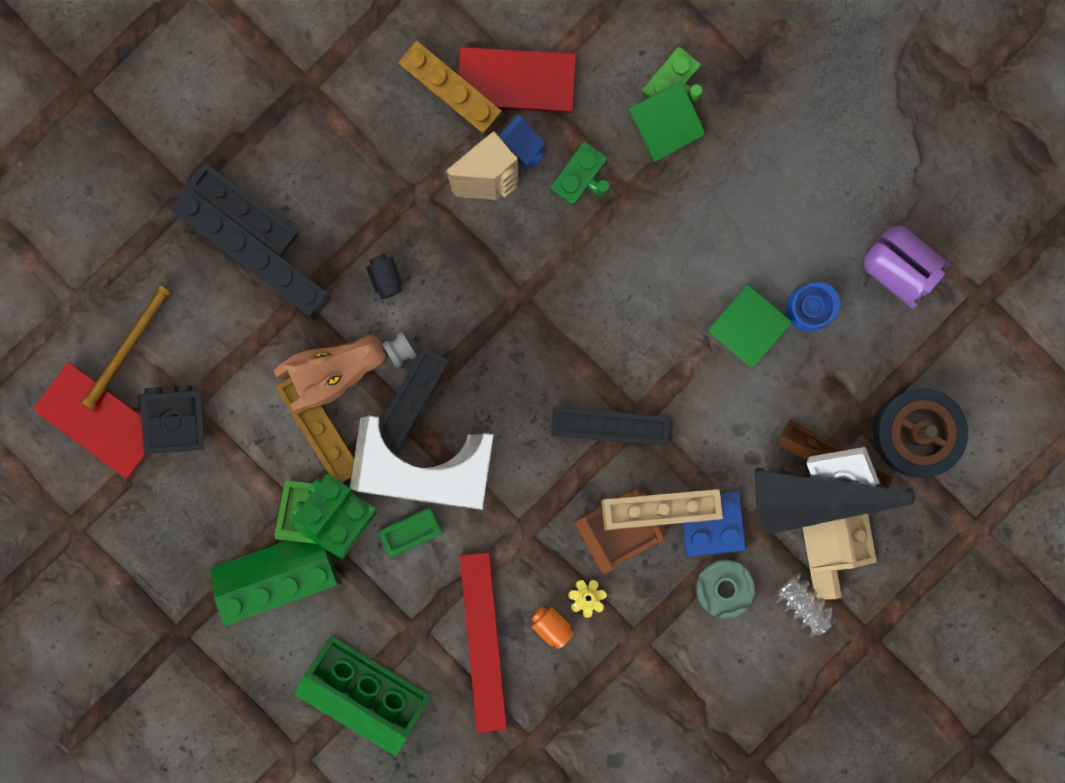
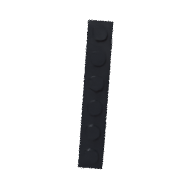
M187 187L170 208L173 213L313 320H315L332 298L303 273L191 188Z

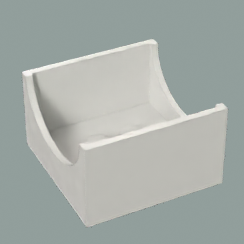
M368 416L360 418L350 483L351 489L365 493L482 509L493 435L467 434L462 449L452 459L438 466L417 468L398 459L385 446L379 432L378 417Z

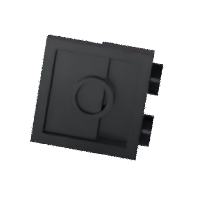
M192 385L174 386L175 392L163 393L162 387L144 388L145 394H138L143 454L205 450L201 391H193Z

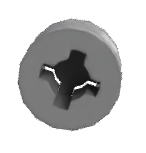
M403 332L397 334L396 339L393 341L382 343L396 368L401 367L403 361L408 358L414 359L417 357Z

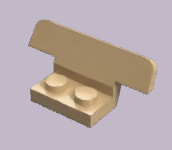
M868 514L803 527L815 596L819 599L842 598L837 570L877 563Z

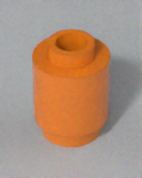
M541 606L530 618L533 621L530 627L550 647L554 645L557 649H560L574 635V632L570 629L571 625L552 606L547 608Z

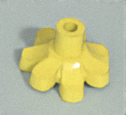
M594 579L588 585H586L584 580H578L576 582L578 590H570L568 593V598L575 600L571 605V610L574 613L583 610L585 618L592 617V610L598 613L602 612L604 605L600 600L607 597L606 591L597 590L599 583ZM588 595L591 598L589 601L586 600V596Z

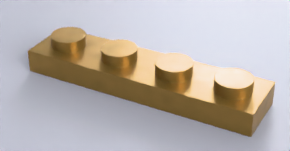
M417 40L398 62L405 70L485 136L504 115L497 106Z
M291 377L275 386L278 394L329 475L341 483L349 480L352 476L354 456L323 406L309 408L294 415L290 404L299 399L300 396Z

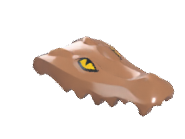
M368 335L350 343L300 352L285 360L273 372L277 379L290 375L300 396L299 399L290 404L295 415L309 408L335 401L345 393L347 388L353 387L361 380L365 373L378 366H383L386 354L379 339L373 335Z

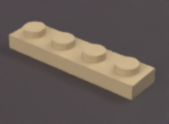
M719 489L601 500L604 530L723 519Z

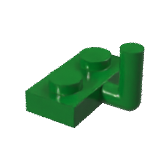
M584 141L552 184L550 190L572 206L576 204L587 188L601 197L606 196L609 183L606 180L598 181L595 179V176L608 158Z

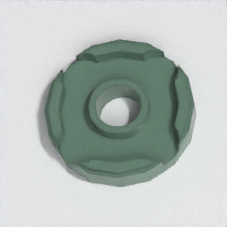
M728 559L716 560L707 565L699 574L696 583V594L701 606L711 615L722 619L735 618L744 613L752 603L755 595V584L749 570L740 563ZM722 581H730L733 585L734 590L729 597H721L718 594L717 588Z

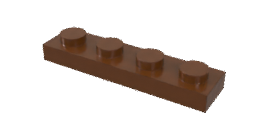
M789 420L784 427L778 442L779 445L786 448L789 452L795 453L805 460H808L811 456L845 451L792 420ZM873 467L880 484L886 485V489H889L892 477Z

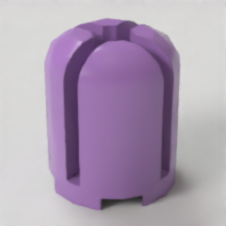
M894 226L886 230L877 240L876 244L868 251L864 259L866 272L911 309L918 306L913 301L915 299L919 300L922 295L929 294L945 275V272L941 270L942 267L946 269L951 266L948 261L903 226Z

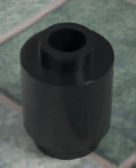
M382 254L369 260L371 265L367 266L366 270L375 294H379L381 300L403 292L401 288L403 282L393 257L387 258L386 254Z

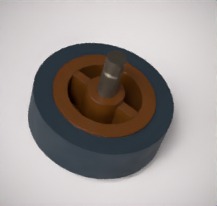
M918 388L899 393L884 404L875 421L874 441L883 461L896 472L910 477H932L948 471L960 460L967 446L968 425L963 411L951 397L934 389Z

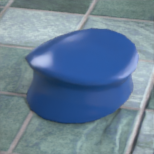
M813 282L798 287L787 300V317L792 320L791 324L800 330L808 332L824 328L839 313L841 302L839 294L831 285L824 282Z

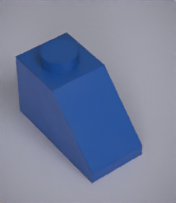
M519 115L513 119L499 136L518 159V164L526 171L531 165L536 167L546 155L543 152L545 142Z

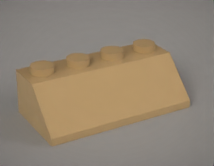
M494 131L446 170L452 193L456 197L497 200L501 196L507 198L518 188L516 186L519 182L518 159Z

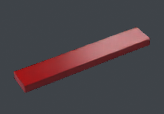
M489 552L460 555L477 733L507 730Z

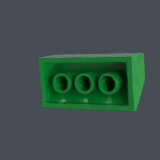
M287 540L210 568L214 599L224 626L341 584L330 551L314 543Z
M332 635L304 674L294 694L394 756L398 754L431 698V695Z

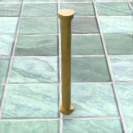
M157 285L155 288L157 292L87 397H82L80 400L81 404L95 412L97 409L96 403L166 298L170 299L173 295L163 286Z

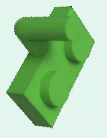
M678 47L643 88L641 93L649 98L681 81L690 101L695 103L700 98L702 87L698 84L690 87L687 82L697 72L701 64L681 47Z

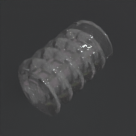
M797 572L781 585L775 601L777 603L783 600L787 601L783 610L785 612L791 609L795 610L791 617L792 620L802 617L803 621L799 626L800 629L808 626L811 627L807 635L808 638L816 635L819 636L830 629L839 620L840 616L834 615L831 617L833 608L830 606L823 608L825 600L822 597L815 599L817 591L814 588L807 590L809 586L807 580L798 582L801 573Z

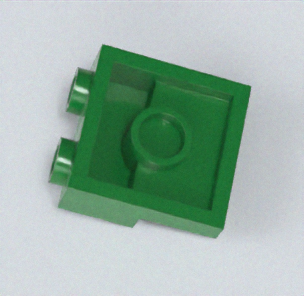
M326 474L323 480L317 478L312 483L309 489V494L311 495L306 502L299 501L295 505L291 513L293 517L292 524L296 531L343 560L375 517L377 509L353 495L351 488Z

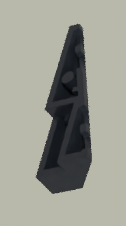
M756 468L754 472L756 508L766 535L911 505L915 501L913 488H907L906 491L886 489V485L877 484L876 487L858 485V481L818 475L806 478L792 476L791 472L783 471L781 474L764 472V468Z

